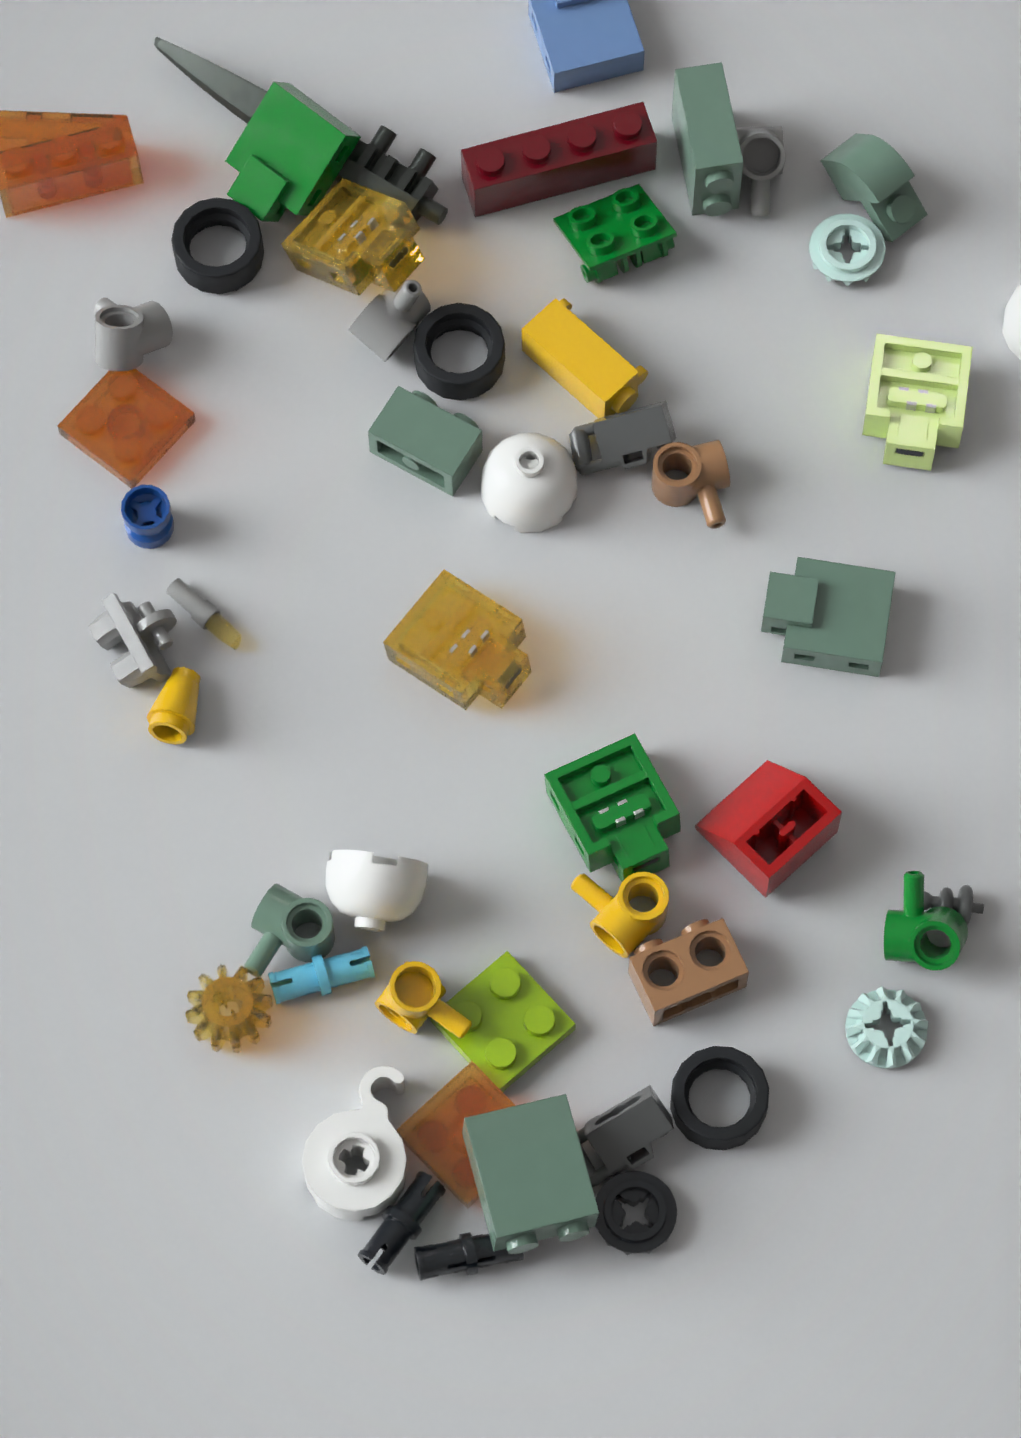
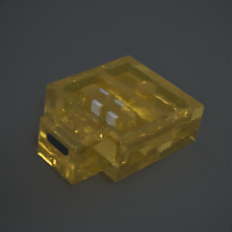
M343 178L281 243L296 270L358 296L371 283L395 292L425 259L413 239L420 230V227L405 202Z
M445 569L383 641L389 661L464 710H467L478 695H481L502 709L532 673L528 654L518 649V646L526 638L522 619Z

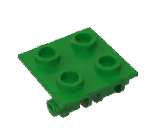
M640 184L620 189L612 195L587 205L575 207L570 212L553 218L556 226L584 264L580 265V269L587 283L595 280L599 284L603 280L618 275L616 262L623 273L628 272V256L636 268L642 266V261L645 264L657 258L668 256V250L675 247L673 238L677 237L676 231Z

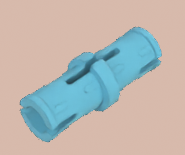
M367 946L325 959L322 958V955L311 957V963L275 973H268L276 1005L319 991L324 996L332 993L331 988L366 978H374L375 972L372 961L369 958L370 954Z

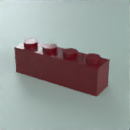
M639 102L461 149L462 180L474 216L479 217L656 170L657 139L644 102Z

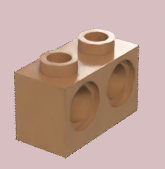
M723 918L709 923L708 919L691 923L680 932L681 936L664 943L662 939L648 941L635 949L634 956L629 957L628 974L653 1026L747 986L749 971ZM703 950H714L721 955L723 961L716 966H705L697 960L696 955ZM666 969L675 975L676 981L669 986H659L650 980L649 975L655 970Z

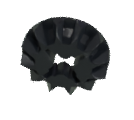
M641 1171L620 1173L609 1179L601 1187L595 1198L599 1210L595 1228L603 1237L607 1246L621 1250L626 1255L632 1253L649 1254L655 1248L667 1242L675 1227L677 1219L675 1198L669 1187L652 1174ZM649 1198L644 1211V1217L648 1220L651 1228L646 1224L642 1225L640 1222L635 1221L630 1226L627 1225L622 1229L626 1212L618 1199L624 1204L628 1203L630 1206L635 1207L640 1202L643 1203Z

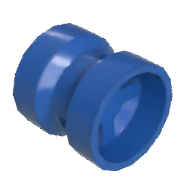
M140 485L132 488L125 494L121 502V513L128 538L136 546L143 549H154L164 545L174 531V520L167 495L160 488L153 485ZM154 523V524L149 525V526H145V525H144V524Z

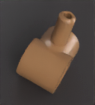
M714 440L693 446L681 442L664 445L657 451L653 459L651 482L653 494L661 503L671 507L685 506L691 503L698 495L707 526L711 529L720 528L726 522L717 490L730 487V473L721 442ZM670 470H681L688 476L681 480H674L666 476L665 473Z

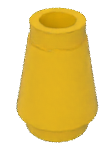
M185 667L174 668L147 714V721L149 722L148 731L161 742L175 745L182 744L195 731L201 677L194 670Z

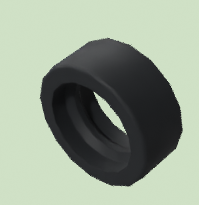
M216 197L198 201L185 209L174 224L171 241L177 270L184 280L196 289L214 294L237 291L250 283L261 269L264 246L259 221L249 208L235 200ZM218 225L228 226L240 231L244 235L246 241L245 252L231 264L218 267L201 264L191 256V240L205 228Z
M464 303L440 306L426 315L416 329L413 351L417 374L428 390L437 395L454 400L479 397L493 388L502 375L505 362V340L502 329L494 317L480 307ZM456 330L473 332L485 340L488 349L487 359L483 365L470 372H447L436 366L432 360L431 348L435 339L447 332Z
M708 1047L696 1051L681 1063L672 1081L670 1110L677 1128L689 1141L705 1149L728 1150L745 1144L758 1133L768 1110L769 1085L763 1069L750 1055L734 1047ZM714 1069L729 1070L739 1075L746 1083L750 1093V1106L745 1116L736 1124L727 1127H712L700 1121L692 1112L689 1103V1091L695 1079L704 1072Z

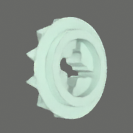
M846 213L831 216L823 220L814 229L810 238L808 253H810L813 268L819 269L825 275L828 282L834 279L844 282L848 287L855 281L863 280L867 282L873 273L880 270L885 257L886 246L881 231L874 223L862 216ZM845 236H848V243H851V249L859 251L853 253L850 263H845L842 253L837 252L841 249Z
M881 986L869 993H862L849 1009L846 1018L845 1032L851 1049L861 1060L875 1067L897 1068L911 1062L919 1055L927 1039L928 1021L922 1011L921 1004L909 997L903 989L896 991ZM883 1009H886L892 1022L903 1025V1027L895 1029L891 1046H888V1040L884 1037L882 1030L871 1028L872 1025L879 1024Z

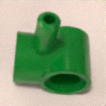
M907 871L904 874L903 910L889 909L886 915L884 927L885 960L916 962L929 970L946 969L955 963L968 937L967 924L961 914L949 907H934L924 912V874L920 871ZM940 930L949 937L951 945L947 947L934 945L928 939L927 931Z

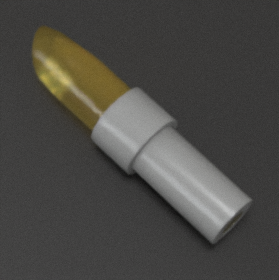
M177 578L169 585L166 591L167 594L191 614V618L204 630L208 629L215 637L234 650L239 647L241 634L220 615V611L208 600H203L180 578Z

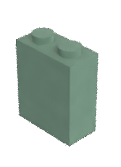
M720 62L675 69L672 122L692 215L706 214L708 216H719L732 209H739L743 157L723 64Z
M566 1094L464 1118L462 1135L493 1251L507 1248L508 1254H519L538 1247L539 1240L558 1236L559 1241L567 1242L582 1238L590 1233L589 1228L596 1226L599 1210Z

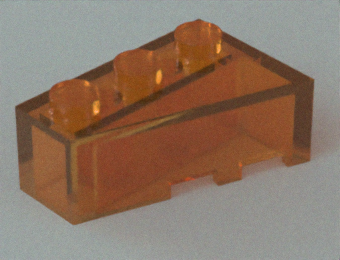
M0 110V198L6 218L144 183L139 155L127 115Z

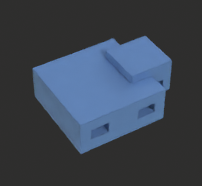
M528 0V15L554 93L644 70L645 51L628 0Z

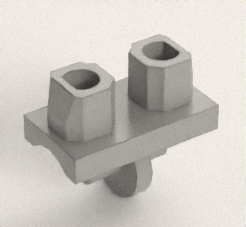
M115 593L103 599L102 603L107 611L102 613L88 627L96 642L108 651L122 641L126 644L129 651L110 663L118 682L128 688H132L149 678L160 683L167 680L172 672L158 647L160 650H165L173 644L168 634L177 622L173 612L170 609L155 611L149 601L142 603L137 611L132 602H121Z

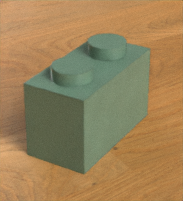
M400 386L396 388L368 430L369 450L372 454L452 497L483 451L482 430L479 429L478 425L471 418L461 413L453 415L439 408L436 402L425 393L416 390L411 393Z

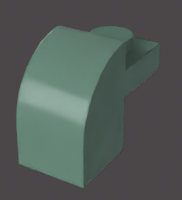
M855 133L820 160L843 200L861 201L872 222L881 231L884 241L893 242L928 215L909 182L915 176L899 153L881 138L870 134Z

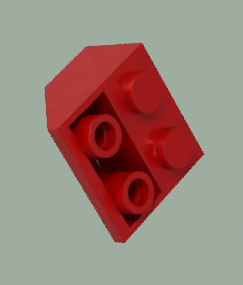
M767 760L695 825V829L766 898L838 832L842 811L807 777Z

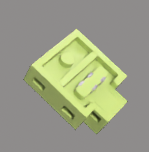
M876 334L862 435L886 438L883 464L931 471L936 445L959 448L964 426L973 347Z

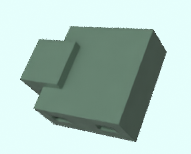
M797 557L795 575L770 571L761 632L785 636L781 662L879 677L883 663L896 572Z

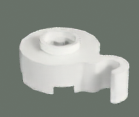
M383 1065L374 1067L366 1072L359 1087L362 1107L360 1109L334 1113L319 1123L306 1140L302 1165L307 1189L314 1197L319 1208L335 1218L361 1221L363 1217L376 1215L388 1206H393L404 1190L408 1167L403 1140L389 1122L386 1105L373 1097L375 1092L382 1088L391 1089L396 1094H403L405 1092L404 1075L394 1067ZM352 1156H362L363 1162L368 1168L366 1171L357 1169L356 1175H348L344 1160L348 1157L352 1158Z

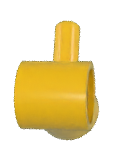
M636 872L629 875L621 883L618 893L614 898L585 873L579 874L571 884V889L599 912L590 922V927L595 935L610 950L623 958H627L648 935L657 932L666 921L669 891L665 882L653 873ZM637 896H646L651 898L656 906L648 912H639L633 909L629 902Z
M406 961L399 966L392 974L388 986L375 1002L377 1009L386 1018L403 1030L413 1034L418 1032L428 1017L435 1020L458 1038H463L472 1026V1022L441 1000L446 993V989L441 984L437 972L428 964L419 961Z

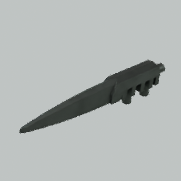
M155 38L154 45L157 50L211 97L248 124L267 91L192 52L161 38ZM383 125L380 126L369 144L359 139L335 181L408 224H415L421 216H424L440 225L448 213V208L433 200L438 188L431 179L425 177L436 157L420 148L407 168L394 157L385 155L397 134Z

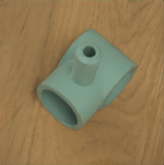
M277 883L274 884L261 900L253 916L251 927L264 935L244 964V967L251 975L255 977L262 976L281 945L285 946L287 951L299 961L312 962L311 957L322 955V958L326 957L332 950L335 942L333 920L328 907L319 900L302 898ZM305 922H314L322 928L318 935L308 939L297 936L295 930Z

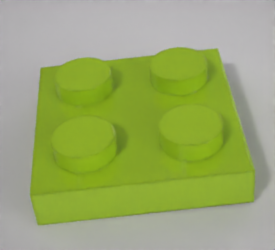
M508 951L446 1002V1004L472 1022L471 1028L463 1038H458L431 1018V1023L498 1096L575 1031L576 1024Z

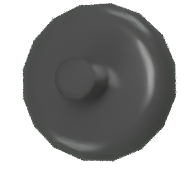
M964 885L960 888L957 898L953 897V892L948 887L943 888L939 896H932L924 891V910L940 906L952 908L961 914L967 925L972 913L983 914L984 904L973 903V890L969 885Z

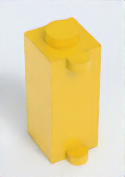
M555 298L522 328V351L598 419L628 411L637 400L639 395L638 386L646 379L648 371L641 365L635 368L570 311L572 304L565 298L560 301Z

